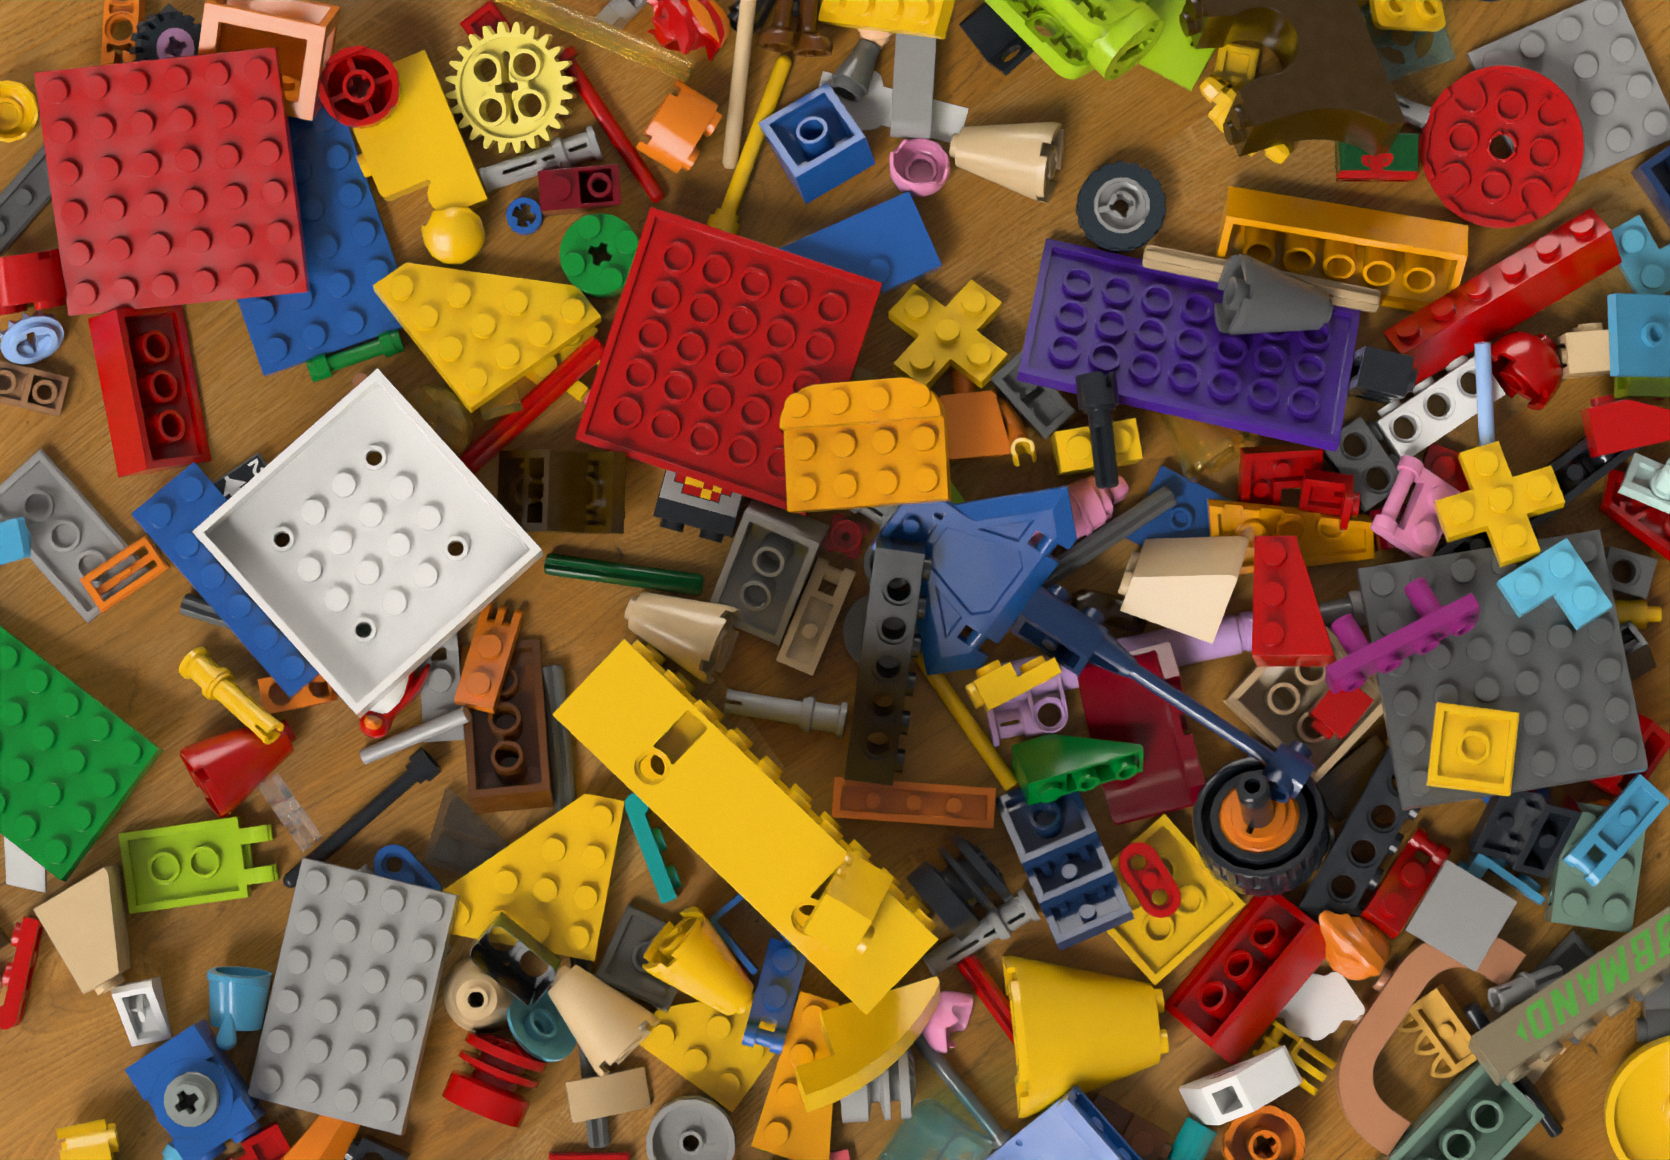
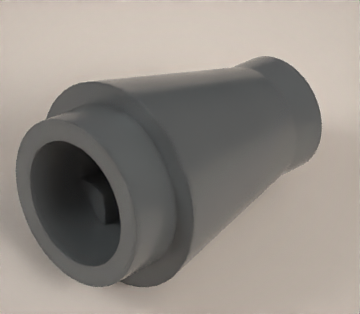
M860 39L853 51L832 75L833 83L831 88L840 97L852 102H859L862 96H866L871 84L876 60L881 51L880 48L868 40Z

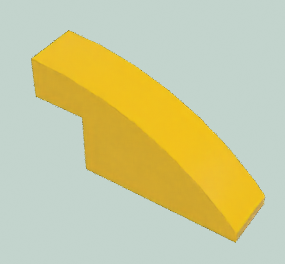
M937 976L890 990L867 1015L853 1002L820 1012L821 1030L830 1056L796 1066L797 1085L807 1113L835 1103L861 1089L884 1073L908 1050L920 1036L940 1003V982Z

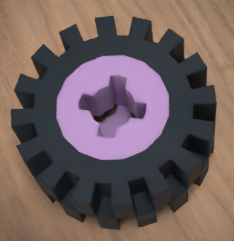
M161 12L145 17L147 21L139 22L136 26L139 32L132 33L130 39L136 41L135 47H129L130 54H136L137 59L134 61L198 55L202 25L194 24L195 18L190 15H183V12Z

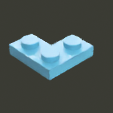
M1640 215L1611 230L1622 263L1618 266L1633 293L1662 295L1669 291L1670 244L1659 249Z
M1567 538L1501 578L1496 583L1519 618L1554 597L1576 631L1613 607Z

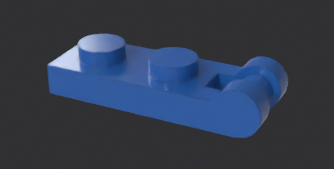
M770 938L742 1045L753 1047L754 1044L770 1048L769 1052L781 1055L807 959L793 944L789 945L787 942ZM760 1021L775 1024V1031L772 1032L759 1028Z

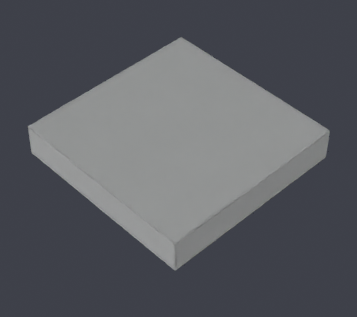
M1445 859L1404 930L1476 972L1517 901Z

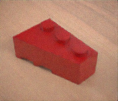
M1296 535L1255 536L1252 657L1257 667L1328 666L1337 661Z

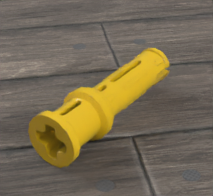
M197 647L184 657L179 666L180 675L185 679H192L200 686L202 694L207 699L218 700L265 744L273 743L281 735L275 728L278 731H283L284 725L234 682L233 673L227 667L221 668L210 658V653L205 647Z

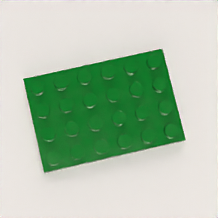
M0 625V833L60 881L67 882L164 750Z

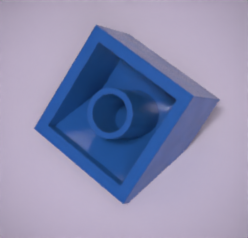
M828 83L758 123L787 177L806 204L875 164L865 135Z

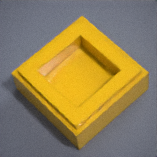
M1232 43L1225 45L1223 48H1218L1213 74L1219 75L1231 87L1241 81L1246 85L1254 81L1260 49Z

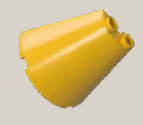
M1012 955L1002 956L1006 997L1009 996L1017 1067V1075L1014 1077L1018 1118L1028 1117L1046 1110L1076 1085L1085 1094L1160 1063L1161 1054L1169 1052L1167 1030L1160 1029L1158 1013H1164V997L1161 988L1153 989L1152 984L1148 982Z

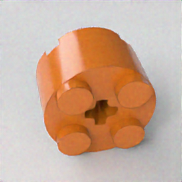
M678 79L672 85L673 88L678 90L677 94L674 96L669 93L668 96H665L643 135L649 138L648 142L645 144L639 141L635 149L676 174L681 168L685 171L691 169L701 152V149L696 147L702 134L707 137L710 136L723 116L716 111L719 104Z
M1271 1102L1252 1113L1224 1123L1220 1131V1149L1224 1160H1303L1306 1140L1300 1124L1284 1108ZM1260 1135L1266 1139L1272 1138L1267 1143L1269 1150L1265 1153L1260 1149L1253 1150V1147L1257 1145L1256 1138Z

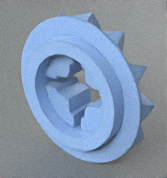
M38 310L32 316H28L23 312L22 319L18 321L9 320L8 329L0 332V349L4 357L13 363H36L49 357L59 348L63 341L64 331L54 314L44 315ZM34 332L33 342L30 343L29 339H27V334Z

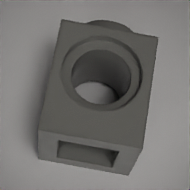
M1611 546L1604 547L1612 591L1636 599H1647L1658 559ZM1619 560L1625 562L1630 568V577L1625 583L1617 582L1612 575L1613 565Z

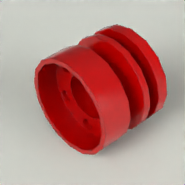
M468 1031L465 1041L479 1049L480 1052L478 1054L468 1050H460L458 1056L473 1066L472 1072L453 1070L442 1096L448 1101L480 1116L511 1127L520 1128L531 1102L523 1095L517 1093L516 1090L519 1085L537 1088L540 1082L536 1078L524 1073V1071L529 1069L543 1073L547 1062L533 1057L517 1042L503 1036Z

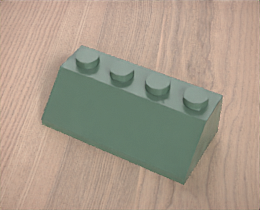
M1476 1060L1467 1066L1401 1136L1388 1156L1383 1154L1378 1160H1503L1545 1115L1513 1084H1510L1508 1080L1496 1086L1480 1062Z

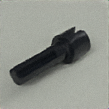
M1101 371L1075 376L1078 409L1088 416L1096 486L1099 489L1117 487L1119 479L1112 411H1115L1116 407L1119 406L1116 372H1110L1108 375H1104Z

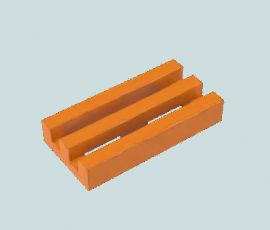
M146 534L79 580L101 613H105L171 569V567L162 557V553L156 548L150 536ZM146 547L149 552L147 555L95 588L92 583L93 581ZM152 561L156 562L158 566L106 601L103 600L101 597L103 594Z

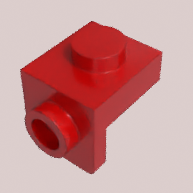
M1305 469L1298 510L1338 515L1339 529L1347 530L1350 516L1357 517L1360 505V492H1354V475Z

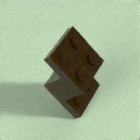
M555 449L501 450L499 452L498 502L525 532L624 534L625 480L627 476L626 452H580Z

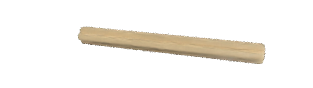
M1149 244L1143 253L1142 266L1148 269L1219 282L1222 270L1228 260ZM1284 271L1326 290L1329 299L1332 300L1335 306L1375 313L1379 307L1381 294L1378 289Z

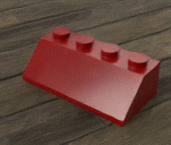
M182 305L142 309H115L89 318L88 323L118 478L187 467L193 462L196 465L211 462Z
M1281 894L1265 897L1254 896L1166 1001L1164 1009L1232 1066L1238 1064L1326 958V942L1320 931V926Z

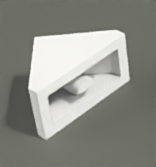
M160 977L121 984L111 988L112 997L132 1047L172 1039Z

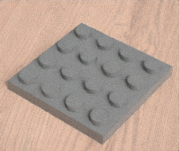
M1586 0L1466 54L1473 71L1496 65L1518 66L1544 75L1567 94L1578 111L1585 137L1584 162L1577 181L1670 141V108L1621 0ZM1502 135L1511 155L1514 151V143L1510 137Z

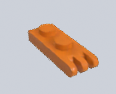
M489 603L481 610L454 702L459 706H466L467 708L495 714L523 622L524 610L515 609L511 623H508L506 620L509 607L500 605L496 618L491 619L493 603Z

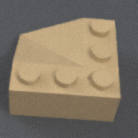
M1327 628L1338 661L1346 657L1347 654L1337 636ZM1256 665L1222 702L1274 751L1277 750L1281 742L1289 746L1291 742L1298 741L1308 746L1312 752L1310 761L1316 764L1310 777L1316 783L1383 714L1375 673L1367 677L1366 682L1359 687L1374 701L1344 739H1338L1333 735L1328 740L1310 726L1314 719L1307 714L1328 688L1325 681L1326 666L1257 667Z

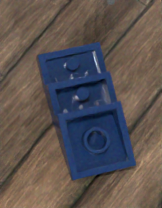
M1021 787L995 798V803L1060 951L1135 919L1079 791L1060 796L1049 803L1040 802L1030 806L1026 802Z

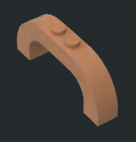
M1496 937L1476 972L1496 986L1507 983L1526 955L1511 944ZM1422 940L1409 947L1390 970L1385 967L1381 974L1376 977L1372 984V988L1376 991L1368 1003L1361 1001L1365 1008L1364 1014L1360 1015L1356 1020H1349L1353 1025L1344 1037L1336 1058L1337 1065L1335 1066L1334 1082L1337 1099L1343 1114L1353 1129L1363 1139L1386 1156L1391 1153L1410 1125V1122L1386 1106L1378 1096L1373 1081L1375 1061L1427 983L1444 970L1456 967L1468 968Z

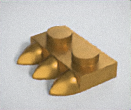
M1443 983L1413 1003L1398 1025V1030L1401 1032L1411 1033L1423 1030L1416 1040L1415 1054L1433 1055L1439 1052L1431 1067L1430 1075L1432 1077L1448 1078L1454 1076L1477 1060L1468 1047L1471 1036L1477 1033V1031Z

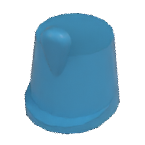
M240 966L210 968L207 971L210 1025L220 1028L216 1037L217 1046L222 1050H230L237 1043L236 1030L254 1031L263 1028L272 973L262 969Z

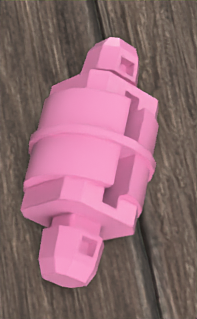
M1094 475L1085 479L1080 478L1068 485L1064 484L1061 486H1068L1077 539L1084 535H1091L1092 531L1105 525L1106 520L1112 518V504L1115 505L1124 499L1129 492V487L1122 476H1118L1119 484L1117 487L1099 489L1096 486ZM1036 531L1030 540L1038 544L1044 535Z

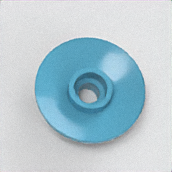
M546 990L532 1007L533 997L529 1006H526L514 996V1000L507 1011V1020L511 1033L518 1044L527 1053L542 1061L556 1062L567 1057L573 1051L577 1041L548 995L549 991Z

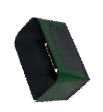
M502 911L475 941L470 952V957L474 964L526 1006H529L533 997L531 1007L553 984L561 963L559 957ZM493 927L505 929L517 939L516 945L508 951L496 950L489 942L490 930ZM531 950L549 965L543 975L533 977L523 972L520 966V959L525 952Z

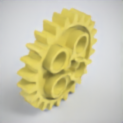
M498 22L497 34L490 26L482 27L484 39H481L476 34H470L468 37L473 47L470 49L465 46H458L457 50L464 57L463 60L449 62L453 68L458 70L457 76L445 78L447 82L456 85V90L445 94L446 98L457 99L458 104L451 109L452 114L462 113L464 116L458 124L459 129L469 126L473 127L469 137L471 141L479 139L482 135L485 136L483 148L490 149L496 141H498L499 153H507L511 142L516 153L524 152L525 141L532 149L539 148L538 136L540 135L546 141L554 139L549 128L552 126L557 129H563L565 125L558 118L559 115H569L573 112L568 106L564 105L565 99L577 97V94L566 90V85L577 81L576 77L565 76L564 70L573 63L572 61H559L558 57L564 51L563 46L549 48L553 38L551 34H546L537 39L539 27L531 26L526 34H524L523 22H515L511 32L506 22ZM506 51L510 54L509 72L507 63L504 60V52ZM527 53L532 55L536 61V69L530 76L525 75L520 69V60ZM488 58L497 67L496 76L491 81L486 80L481 74V65ZM510 81L518 83V90L513 91L512 94L504 91V85L510 83ZM530 94L537 95L542 103L541 110L536 116L530 115L525 108V101ZM492 99L497 100L502 106V115L497 121L491 120L486 113V106ZM513 103L518 115V122L516 124L512 121Z

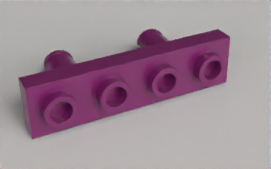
M1425 577L1415 579L1406 585L1404 592L1420 619L1373 643H1368L1352 614L1337 619L1333 622L1331 628L1347 656L1325 667V681L1333 695L1342 690L1345 692L1356 690L1366 682L1367 677L1379 671L1385 674L1395 670L1403 663V659L1415 653L1424 655L1432 651L1439 645L1440 640L1452 634L1458 637L1471 631L1476 626V622L1479 621L1480 605L1474 595L1470 593L1446 606H1441Z

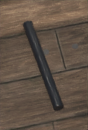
M1472 1002L1464 1008V1013L1477 1032L1491 1023L1477 1002ZM1526 1075L1513 1083L1545 1115L1539 1122L1548 1135L1553 1138L1562 1133L1563 1126L1530 1078Z

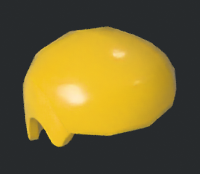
M3 80L0 81V141L11 143L25 138L33 130L39 117V109L35 95L24 84Z
M453 206L444 211L435 210L431 213L427 225L421 226L422 238L430 255L443 264L458 265L474 258L482 248L485 240V231L480 216L468 207Z

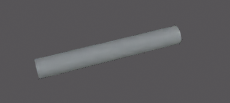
M466 706L365 747L360 750V757L363 763L369 764L468 723L472 720L471 713Z

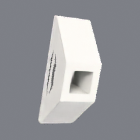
M1284 1045L1182 1085L1179 1091L1194 1121L1201 1125H1221L1258 1110L1297 1087L1303 1080Z

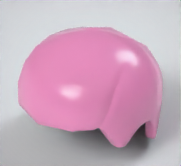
M926 138L904 139L893 152H890L889 168L891 180L903 193L909 191L912 197H926L939 191L948 180L951 170L949 157L939 143Z
M956 991L940 992V1003L922 1031L926 1041L933 1050L947 1053L948 1048L956 1046V1043L950 1039V1034L966 1029L973 1006L972 995Z

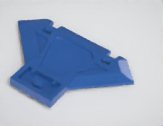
M1068 486L956 504L952 501L899 505L877 536L926 542L925 556H932L929 581L921 580L919 595H927L924 620L916 619L918 633L922 634L921 648L927 676L981 667L989 657L980 648L988 638L999 644L1037 588L1044 584L1059 564V561L1050 555L1057 544L1069 550L1075 543L1077 535ZM1036 531L1044 535L1038 544L1030 540ZM877 536L871 544V548L873 550H875ZM966 625L973 629L967 638L960 634Z

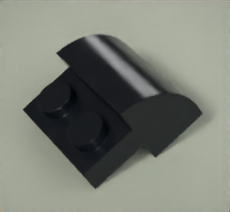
M1556 786L1514 792L1510 796H1491L1468 841V845L1474 853L1507 860L1512 870L1548 879L1580 819L1582 811L1568 794Z

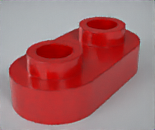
M1133 842L1125 846L1119 854L1118 867L1142 908L1149 915L1156 918H1165L1174 914L1180 906L1181 893L1155 849L1143 842ZM1138 854L1144 856L1146 864L1141 870H1135L1131 866L1132 857ZM1158 889H1163L1167 894V900L1161 905L1155 904L1152 900V894Z

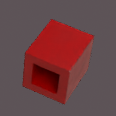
M1328 687L1307 713L1314 719L1310 726L1328 740L1333 735L1338 739H1344L1374 700L1360 688L1351 692L1342 690L1333 695Z

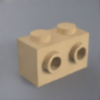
M1603 323L1580 324L1576 328H1571L1570 333H1565L1553 339L1557 346L1555 352L1561 360L1562 379L1604 376L1610 373L1609 329L1603 330Z

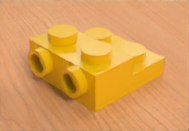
M1043 655L1019 667L1022 672L1020 676H1017L1010 662L1002 666L999 660H995L978 669L975 673L979 679L966 685L965 689L975 708L977 709L983 705L987 713L1059 675L1062 671L1056 659L1052 658L1045 661Z

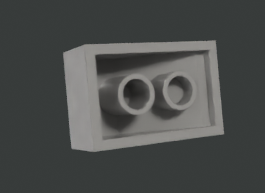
M753 499L743 514L710 603L729 605L740 609L742 621L734 619V627L779 646L818 559L830 526L811 517L789 513L785 509Z

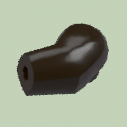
M1080 589L1071 594V606L1081 612L1085 607L1097 609L1105 617L1104 624L1135 633H1142L1146 627L1147 620L1120 611L1123 598L1090 589Z

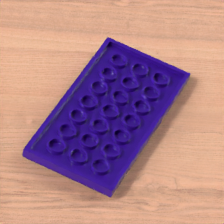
M1046 238L1016 380L1077 394L1075 376L1100 371L1104 375H1108L1114 371L1117 378L1119 404L1336 452L1340 443L1361 311L1333 305L1329 322L1324 323L1319 330L1230 335L1220 332L1215 322V302L1222 303L1224 290L1217 289L1218 282L1148 269L1142 266V259Z

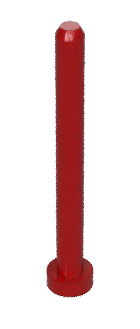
M572 45L564 49L558 57L559 61H572L573 63L564 70L565 74L576 77L577 81L572 83L649 199L656 204L665 198L663 189L575 60L579 55L575 47Z

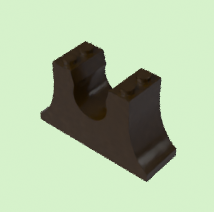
M1186 0L1179 20L1184 35L1191 37L1195 49L1223 48L1234 41L1253 40L1270 48L1281 62L1282 72L1270 76H1260L1239 89L1223 123L1224 135L1228 144L1235 146L1239 157L1300 140L1343 142L1356 146L1372 156L1389 152L1405 123V119L1356 0Z

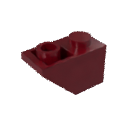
M619 164L537 171L540 207L544 217L587 213L622 205Z

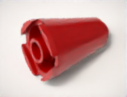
M285 719L280 721L284 725L283 731H278L275 728L281 735L271 744H265L250 728L243 726L187 745L179 751L180 758L197 787H200L206 796L204 799L220 819L229 815L294 751L291 743L297 739Z

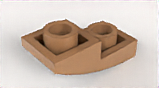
M0 361V403L60 417L69 377Z

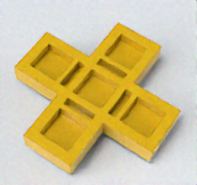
M972 279L946 307L914 284L888 312L889 320L915 338L914 342L893 363V370L903 378L914 379L930 388L952 366L982 389L1008 361V354L981 334L986 326L1002 310V302Z
M1499 441L1460 452L1458 459L1470 490L1435 500L1434 509L1447 543L1486 531L1500 568L1537 557L1541 550L1528 518L1564 508L1565 500L1552 466L1512 477Z

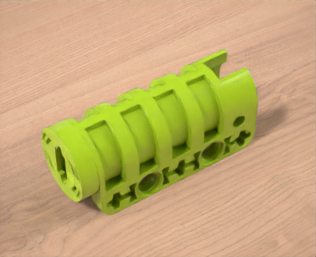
M984 0L1057 74L1066 79L1075 80L1093 70H1096L1107 81L1121 77L1148 54L1159 40L1165 27V22L1145 2L1136 3L1134 0ZM1035 26L1046 28L1051 32L1052 36L1040 34L1035 29Z

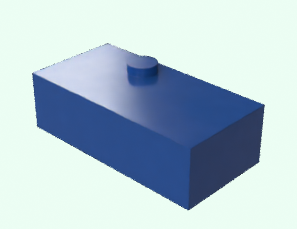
M909 191L779 248L881 282L883 287L880 296L941 270L942 267Z

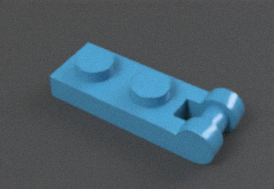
M1636 774L1583 836L1565 853L1562 860L1571 868L1576 866L1585 874L1584 879L1592 887L1596 886L1669 804L1670 800L1641 774ZM1593 845L1604 853L1598 862H1595L1586 854Z

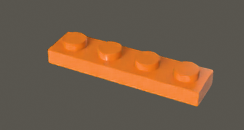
M834 777L832 817L993 829L996 788L893 781V786L845 780L844 777Z

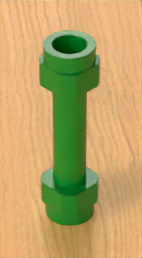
M395 329L380 333L377 340L328 357L325 353L306 360L313 383L333 377L332 372L380 355L384 354L386 358L404 352L405 347L399 330Z

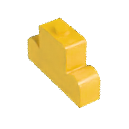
M426 50L393 62V65L399 72L402 88L397 108L390 118L378 126L364 129L353 128L362 153L356 155L364 177H373L380 195L386 201L395 200L429 185L427 192L428 200L435 210L444 211L453 206L468 207L471 210H475L489 204L490 201Z

